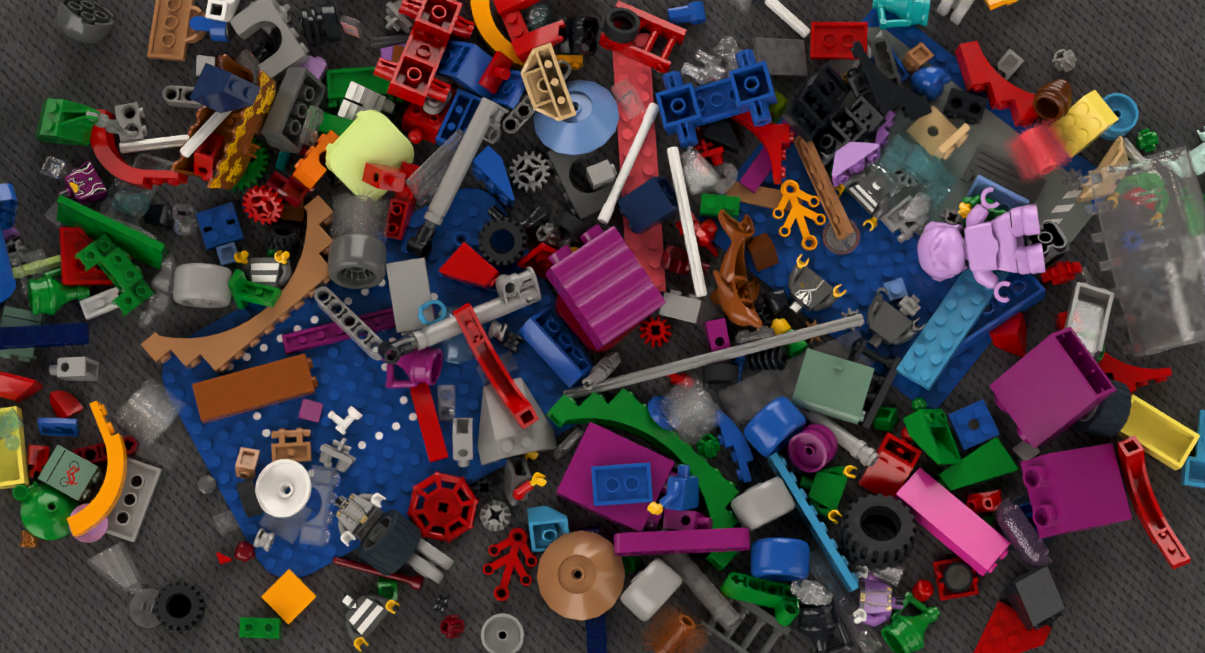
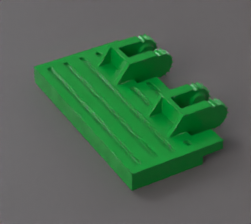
M376 66L326 70L329 108H337L338 99L340 107L344 99L357 104L356 101L345 97L351 81L388 97L394 103V96L387 93L390 81L373 75ZM396 97L397 103H405L404 99Z

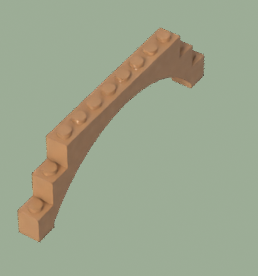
M319 195L304 207L307 212V231L302 255L295 272L282 290V294L274 307H267L258 315L236 328L207 337L171 338L159 336L155 332L141 346L158 365L161 362L162 364L166 363L172 357L171 354L174 353L187 369L195 368L200 364V359L204 357L218 374L220 372L224 373L231 367L230 363L235 359H241L246 354L245 351L250 346L252 348L261 341L260 338L263 335L272 333L275 330L274 326L276 324L286 321L290 317L289 313L294 309H300L309 296L311 298L314 297L315 291L319 287L332 282L328 275V263L322 256L329 254V247L333 240L322 227L331 224L335 214Z

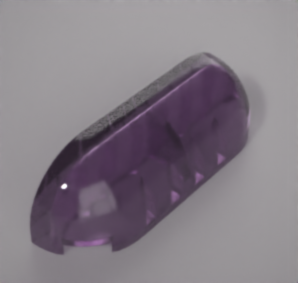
M1010 497L1004 499L997 508L996 519L1021 559L1027 565L1034 568L1048 566L1053 563V560L1048 556V553H1050L1048 548L1040 539L1018 505L1014 506Z

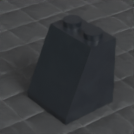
M1046 563L1016 578L1003 590L1004 595L1027 631L1033 628L1035 631L1041 629L1046 625L1044 622L1049 619L1051 622L1061 617L1060 613L1065 609Z

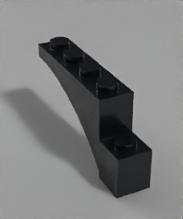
M859 40L851 42L853 46L850 48L854 59L858 57L860 62L858 69L861 75H865L868 80L865 85L868 92H873L875 99L872 101L876 110H881L882 113H885L903 105L904 107L901 108L902 113L910 121L932 113L924 93H914L890 80L873 64Z

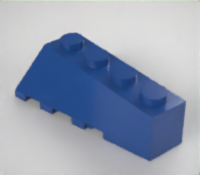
M549 305L529 318L518 332L562 381L571 388L580 382L592 367L581 350L573 345V338L570 334L565 333L561 327L563 323L559 318H555L552 313L554 310Z

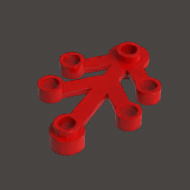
M520 527L512 529L508 539L497 545H491L488 549L489 554L496 557L501 550L511 546L509 554L491 564L487 563L483 566L484 574L492 575L496 569L506 564L501 584L494 590V596L498 601H505L510 595L508 585L514 567L520 576V582L523 586H529L532 583L531 576L526 573L517 556L519 547L526 557L528 567H535L537 565V558L532 555L526 544L528 540L527 532ZM516 534L522 535L520 541L515 540ZM492 547H496L498 549V552L496 554H492L490 552ZM534 558L535 564H528V559ZM491 566L492 572L487 573L485 567ZM525 576L530 578V581L527 584L522 582V579ZM500 590L506 592L504 597L498 596Z

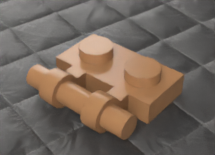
M300 427L296 428V430L282 428L279 431H271L272 439L279 438V443L271 444L272 462L280 459H289L298 463L312 462L311 442H303V437H311V429ZM297 437V442L286 443V438Z

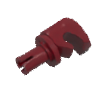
M668 245L661 256L662 267L674 273L687 275L691 270L687 252L676 246ZM701 261L703 274L707 275L710 263Z

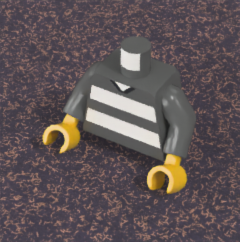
M872 171L867 174L864 172L853 173L847 182L834 187V189L839 191L837 195L840 197L846 188V191L870 215H873V217L863 223V226L868 222L871 223L872 228L869 231H872L877 227V220H880L890 208V198L888 195L891 190L886 185V180L883 177H878Z
M243 250L241 255L240 252L234 254L235 261L242 263L241 265L250 282L280 288L282 291L293 275L291 260L288 259L290 257L288 251L282 253L279 250L274 254V258H250V260H247L249 253L246 250Z
M348 594L341 603L349 609L345 614V627L354 646L360 652L362 651L360 649L362 644L365 643L368 646V638L390 612L396 613L393 611V606H400V604L378 594L361 595L358 600Z

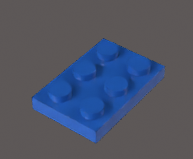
M650 462L591 467L594 507L653 502Z

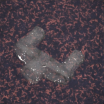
M701 49L697 50L694 60L706 66L700 69L685 62L681 70L682 74L690 76L702 85L708 84L711 81L722 80L727 74V69L720 66L721 57L712 56Z

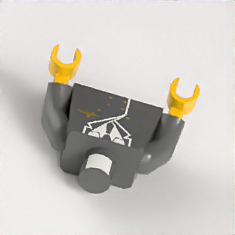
M800 254L797 258V264H795L789 275L788 288L791 291L789 296L794 299L788 308L796 315H798L803 307L809 312L829 308L839 297L847 292L845 290L840 293L838 288L842 284L833 288L809 269L806 265L810 259L808 258L806 262L800 260L803 254Z

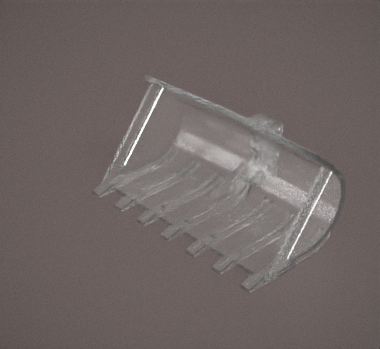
M1186 146L1090 170L1088 171L1089 175L1078 178L1079 187L1092 186L1095 204L1084 208L1086 215H1099L1102 232L1093 234L1092 239L1093 243L1105 242L1109 260L1099 262L1100 271L1112 270L1116 287L1108 291L1114 293L1113 298L1120 299L1124 314L1113 318L1114 326L1127 325L1131 340L1130 344L1120 346L1121 354H1134L1135 357L1205 341V202L1190 149L1187 150Z

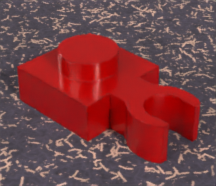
M28 445L26 464L32 465L28 474L29 478L34 477L35 471L38 472L39 477L42 472V465L45 466L48 462L49 446Z

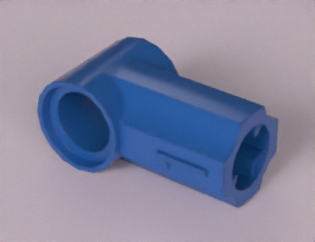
M695 1L686 6L667 9L668 19L672 24L690 23L695 25L706 22L702 1Z

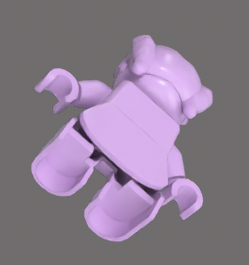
M987 187L981 193V204H977L967 214L966 226L964 228L965 237L962 238L960 233L963 231V226L960 224L950 225L948 223L931 221L924 227V232L918 241V260L921 268L933 280L938 282L952 278L954 275L967 270L968 265L965 261L968 260L969 268L973 272L976 282L988 289H994V295L998 301L1009 302L1008 296H1000L998 290L1001 286L1009 287L1011 282L1007 280L998 281V277L991 270H1002L1022 275L1046 272L1042 244L1037 243L1024 246L1023 235L1040 234L1036 204L1018 206L992 220L985 221L989 214L988 209L996 208L1000 205L997 201L988 203L985 200L986 194L994 190V187Z

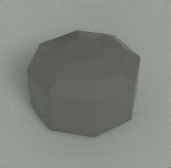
M210 475L202 476L197 483L199 491L206 495L214 493L217 488L216 479Z

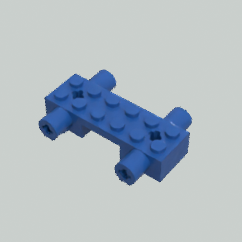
M751 49L739 51L735 55L738 69L729 71V78L695 88L692 83L683 84L680 72L672 71L665 73L662 77L665 91L655 94L663 126L667 134L677 133L680 147L690 148L698 144L695 127L749 111L754 126H765L771 123L772 118L768 106L778 102L766 61L757 63L754 51Z

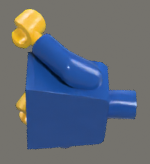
M678 465V475L668 478L666 495L659 500V504L654 501L648 506L647 510L650 513L659 515L662 513L663 507L664 509L678 511L699 507L698 477L689 475L690 465Z

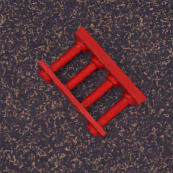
M618 0L615 8L623 7L635 12L640 19L639 31L644 29L651 32L643 49L633 45L635 39L629 43H617L610 40L603 32L601 33L598 45L606 50H612L654 68L657 72L668 73L671 61L667 59L675 43L682 45L687 30ZM615 21L613 25L620 29L623 21ZM658 36L668 39L660 57L650 53Z

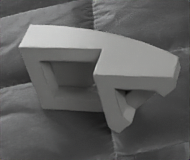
M1009 49L997 63L998 74L1005 80H1008L1024 60Z

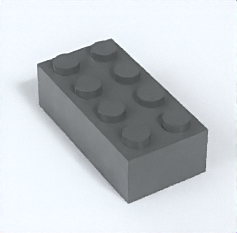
M288 67L261 134L281 152L300 153L327 87L307 68Z

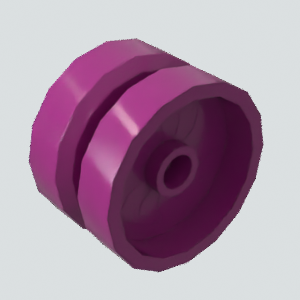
M812 423L801 429L789 441L788 455L798 469L814 473L821 470L836 455L838 449L837 439L828 427Z

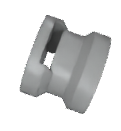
M493 320L488 332V338H497L498 341L503 342L508 324H501L497 320Z
M260 528L253 546L257 548L262 547L265 551L269 552L276 534L272 532L266 533L264 529Z

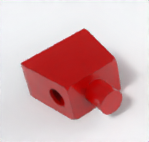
M211 133L194 153V173L200 175L204 181H210L217 172L216 165L223 156L224 136Z
M366 162L362 181L378 189L402 192L406 173L398 167Z

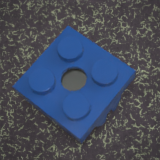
M983 399L947 415L963 451L999 435L998 429Z

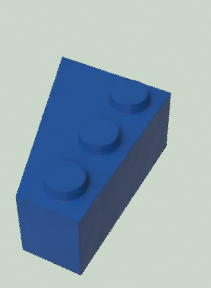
M461 89L457 90L435 138L436 145L452 152L458 148L482 98Z

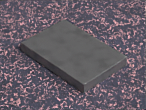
M763 37L752 39L756 62L766 61L770 76L799 78L808 76L804 40Z

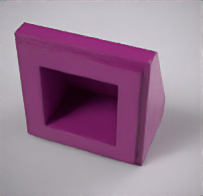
M303 399L299 418L319 423L323 404Z

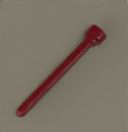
M334 557L332 560L336 565L408 583L412 589L419 591L424 582V577L420 574L408 576L395 572L384 576L367 564L340 557Z

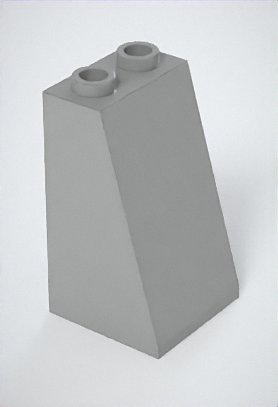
M419 258L387 263L386 269L396 331L401 333L402 336L412 335L413 330H421L428 326L427 324L424 325L417 315L420 313L419 307L432 300L426 259ZM431 304L423 311L429 322L435 320L433 305Z

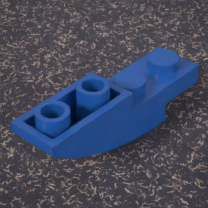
M715 410V416H712L715 428L718 427L720 434L717 435L720 446L724 445L725 450L733 448V451H730L733 462H737L738 465L736 470L738 480H742L743 485L751 483L752 479L747 463H751L754 460L751 450L741 431L733 421L722 411Z

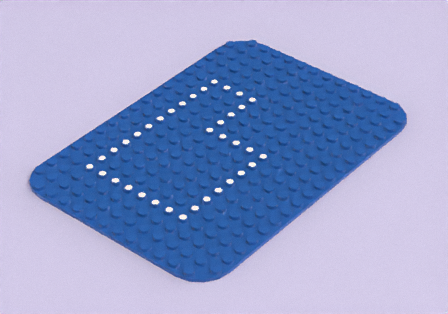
M463 188L457 191L446 216L443 217L444 220L441 226L437 225L435 228L437 232L431 242L432 251L426 258L432 300H439L445 305L447 312L444 319L454 316L452 312L467 303H470L473 308L498 298V293H493L490 289L487 290L477 286L467 288L463 282L446 278L438 271L457 249L452 243V237L456 232L466 231L471 238L479 239V233L483 226L492 220L487 212L493 205L507 216L503 206L497 199L481 189ZM429 205L412 214L402 240L383 236L384 229L372 235L381 240L386 247V264L420 258L408 252L406 246L409 239L416 236L421 224L424 225L426 219L423 217L426 211H428ZM499 230L492 237L494 249L498 252H508L514 246V237L507 230ZM459 238L458 242L463 244L465 239ZM471 246L474 251L481 252L480 246ZM527 248L525 250L524 255H522V257L519 260H521L524 256H526L529 253ZM487 261L500 275L519 274L526 271L517 266L518 261L509 265H495ZM387 269L383 281L371 288L350 289L342 287L333 281L328 285L324 284L321 286L329 288L357 316L393 307ZM536 275L541 293L540 301L495 319L498 323L508 324L507 332L509 331L522 337L518 331L529 318L551 305L554 310L552 312L556 319L559 318L563 323L561 327L566 334H570L573 338V345L581 350L591 367H594L578 337L555 312L556 299L542 277ZM323 295L320 300H327L329 296ZM309 296L300 309H294L289 313L290 317L286 321L276 324L274 326L275 330L272 333L263 335L260 338L261 341L252 348L250 346L245 351L246 354L241 359H235L230 363L231 367L224 373L220 372L218 374L204 357L200 359V364L195 368L187 369L174 353L171 354L172 357L163 364L162 379L166 392L212 477L216 479V484L248 543L254 544L260 528L264 529L266 533L272 532L276 534L269 552L265 551L262 547H254L256 558L268 572L281 577L288 569H291L301 578L332 563L334 557L341 558L359 547L361 541L357 538L355 541L353 539L350 540L349 546H346L340 539L341 534L337 524L339 519L336 516L340 508L335 505V501L341 495L348 499L351 494L358 496L361 493H379L386 498V500H382L380 503L382 506L380 509L384 513L390 510H397L405 518L410 519L406 512L409 509L413 485L416 486L433 475L435 471L458 477L463 476L469 486L476 482V479L479 480L505 465L506 458L500 459V462L487 465L481 464L477 446L483 387L490 385V382L471 352L463 333L429 346L433 349L439 348L443 352V365L440 376L434 385H429L448 453V458L431 463L424 444L410 389H390L386 387L387 363L385 361H382V359L378 361L372 359L352 339L286 355L281 335L334 322L318 306L315 296L312 298ZM250 302L245 310L237 309L186 338L207 337L236 328L258 315L268 306ZM433 304L436 320L441 317L442 308L438 304ZM336 308L333 313H339L342 309ZM492 321L482 324L487 337ZM396 327L375 333L382 341L393 342L405 337L401 333H397ZM368 335L360 336L359 339H365ZM488 338L511 378H522L553 428L555 437L577 425H564L560 429L546 415L564 395V390L583 386L582 380L590 374L591 370L580 382L569 388L527 341L520 344V351L516 354L501 346L502 342L498 341L497 338ZM378 346L374 347L372 351L378 352ZM304 353L307 358L311 357L314 368L310 370L312 376H316L318 387L315 388L317 393L205 424L201 421L192 384ZM394 364V381L410 380L406 372L400 366ZM589 396L574 399L577 406L579 407ZM303 399L323 404L319 423L299 418ZM439 399H447L455 403V418H473V459L469 460V466L460 467L458 466V460H453V418L440 419ZM352 406L363 416L359 420L354 419L345 430V435H343L335 428L337 424L328 417V414L334 411L336 415L344 420L349 415L347 412L348 408ZM300 427L311 429V437H303V442H311L312 462H299L309 473L312 484L311 494L306 505L298 513L289 517H275L263 510L262 514L248 518L236 486L237 483L246 481L237 477L235 472V464L240 448L260 450L255 470L256 477L252 480L256 486V481L261 471L272 463L271 444L279 443V438L272 439L271 431H279L282 428L296 430V428ZM297 437L286 438V443L297 442ZM342 438H346V445L352 448L350 452L344 450L343 452L357 459L346 472L336 469L339 461L338 458L333 457L329 465L319 461L322 452L319 449L322 444L326 443L338 448L332 445L333 440L341 442ZM441 481V487L453 489L455 486L454 483ZM436 482L425 488L424 491L428 494L436 489ZM288 488L286 493H290L291 489ZM421 495L419 496L417 509H423L425 497Z

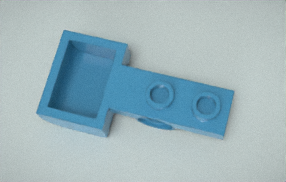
M1199 410L1196 433L1200 437L1194 445L1195 457L1188 456L1182 466L1181 485L1205 488V410Z

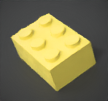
M1093 90L1075 103L1064 117L1056 120L1051 128H1054L1052 130L1056 132L1054 134L1056 135L1055 137H1058V141H1061L1059 144L1062 143V148L1064 150L1067 149L1065 152L1072 158L1082 152L1119 119L1097 91Z

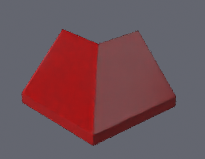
M541 243L519 260L517 266L525 270L526 267L531 266L537 276L547 279L545 274L553 266L548 257L557 250Z
M0 371V397L19 403L43 388V385L36 380Z

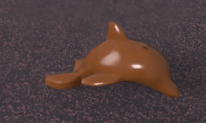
M721 209L718 213V219L730 238L731 243L724 256L719 273L716 269L713 271L717 282V289L710 294L709 298L713 303L721 306L724 314L731 322L739 326L752 325L756 328H761L762 321L754 308V302L758 298L760 291L759 281L754 277L748 282L744 259V245L755 232L754 224L747 214L744 215L739 223Z

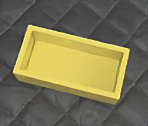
M1132 395L1130 415L1123 429L1117 435L1124 440L1136 436L1144 448V452L1175 471L1180 469L1200 435L1137 396Z
M17 406L0 408V489L14 488L17 485L29 486L22 409Z

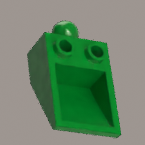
M922 397L915 398L912 401V409L915 412L903 418L909 436L938 465L962 463L947 423L946 414L942 409H926V400Z

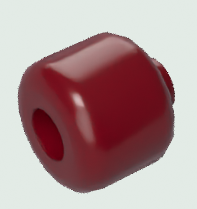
M240 541L235 549L234 557L242 562H248L255 556L254 546L246 541Z

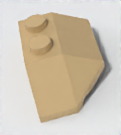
M551 42L533 48L520 72L533 109L557 121L577 115Z
M1121 135L1115 139L1075 200L1078 203L1105 198L1109 193L1112 195L1118 187L1116 184L1119 178L1123 179L1128 171L1126 166L1129 161Z

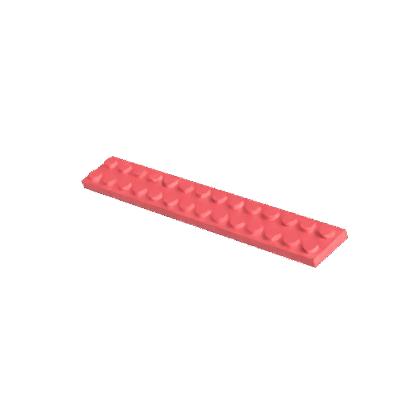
M649 33L638 34L633 45L643 49L649 38ZM612 51L615 100L619 111L617 133L621 170L643 122L646 110L650 103H654L651 67ZM655 120L647 133L621 191L622 198L652 177H658ZM623 216L624 241L633 252L659 292H666L665 269L662 267L661 260L663 253L662 223L643 234H636L629 228V221L626 216Z

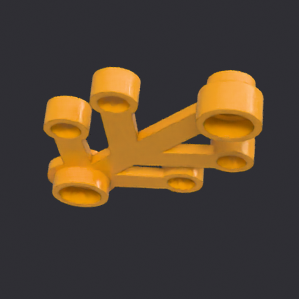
M786 180L780 188L783 196L777 208L772 211V216L774 219H781L784 216V208L789 200L792 208L784 225L779 228L778 234L781 237H787L796 218L803 237L801 246L804 250L811 251L816 248L817 239L815 236L810 235L804 216L814 220V223L818 226L826 222V217L824 214H818L800 205L798 198L807 201L811 208L817 207L820 199L817 196H811L801 191L796 181ZM788 186L792 187V193L787 192ZM812 198L816 199V205L811 204ZM776 210L781 212L780 217L775 215ZM818 216L823 218L822 223L817 221ZM782 228L787 229L788 233L786 235L782 234ZM806 240L811 241V247L806 246Z

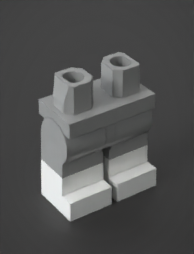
M351 81L345 97L363 105L360 106L344 99L338 116L355 121L357 118L355 114L360 111L376 110L382 113V110L392 114L396 104L388 100V97Z

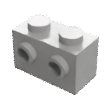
M672 289L670 293L664 292L663 298L666 303L661 307L659 315L700 324L705 301L700 300V297L689 294V297L681 296L682 292Z

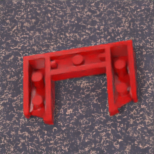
M493 0L511 38L514 51L522 63L527 61L533 48L550 42L553 47L564 41L563 36H559V28H565L563 20L529 32L521 11L540 0Z

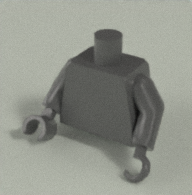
M883 287L877 289V296L874 297L867 310L866 322L869 325L868 331L873 334L868 344L874 349H878L882 342L887 346L908 342L918 333V330L926 326V323L922 326L917 324L920 317L912 322L885 300L883 301V295L879 291L882 290L886 294L888 293L887 289Z

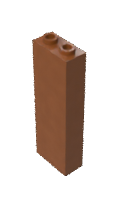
M304 353L192 384L201 421L205 424L317 393L315 388L318 387L316 376H312L310 370L314 368L311 357L307 358Z

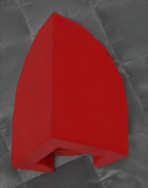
M58 390L50 392V404L57 418H70L76 413L80 414L83 410V406L72 394Z

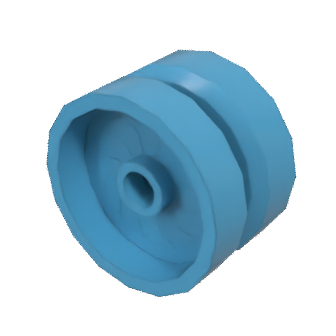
M1121 93L1108 94L1103 100L1119 120L1101 134L1100 137L1105 140L1115 141L1119 135L1125 137L1135 126L1139 111L1136 103L1129 96Z

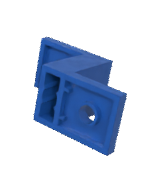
M448 40L435 76L451 78L472 95L479 98H487L502 107L514 109L519 103L521 95L526 90L520 74L521 71L510 70L509 79L502 81L495 94L490 93L478 82L491 62L492 57L476 44Z

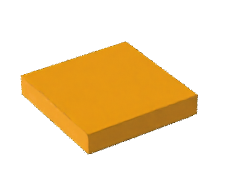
M288 569L261 597L289 625L317 596L291 569Z

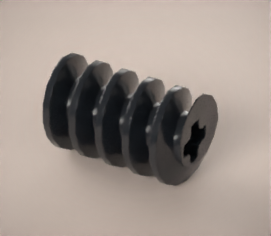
M778 346L745 355L746 366L751 371L784 370L788 363V350L786 346L781 348Z

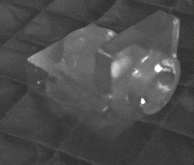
M47 155L40 173L64 183V178L72 173L75 167L63 160Z

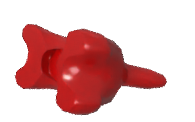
M691 212L697 245L706 247L715 257H718L717 249L712 244L715 233L718 230L716 223L712 219L700 222ZM680 220L675 225L679 229V236L681 237L684 234Z

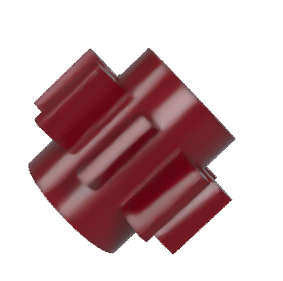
M447 615L442 620L440 629L443 634H446L447 639L460 638V634L464 632L465 624L462 619H459V615Z

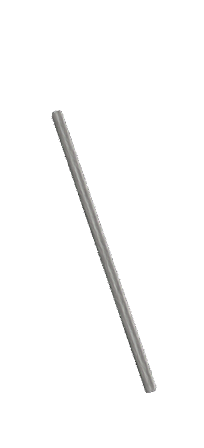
M862 314L841 318L598 382L591 390L585 389L584 386L564 390V394L573 399L589 396L593 391L600 393L863 325L864 318Z

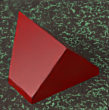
M1019 312L991 330L989 334L995 347L1020 357L1026 355L1027 326L1023 314Z

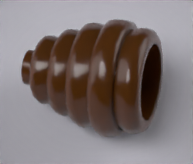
M1057 79L1044 84L1036 91L1033 107L1041 118L1048 121H1056L1068 113L1073 91L1069 82Z

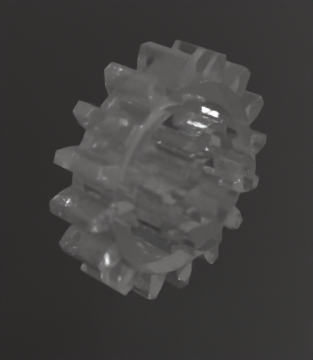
M793 580L790 588L792 594L797 595L798 599H801L803 603L808 605H830L833 596L831 591L826 590L820 582L815 580Z

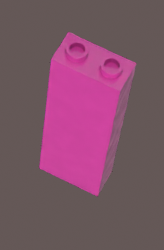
M921 468L914 473L893 498L896 501L898 499L901 500L904 507L908 506L911 514L915 516L919 524L981 576H984L987 571L991 573L998 565L995 562L999 558L1003 560L1010 552L1007 548L1011 543Z

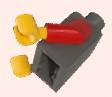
M537 451L526 453L519 457L506 458L504 488L509 504L512 506H518L520 501L527 500L529 491L534 489V485L537 484L543 487L547 483L543 479L545 475L538 472L534 473L531 480L526 460L528 458L535 460L539 454Z

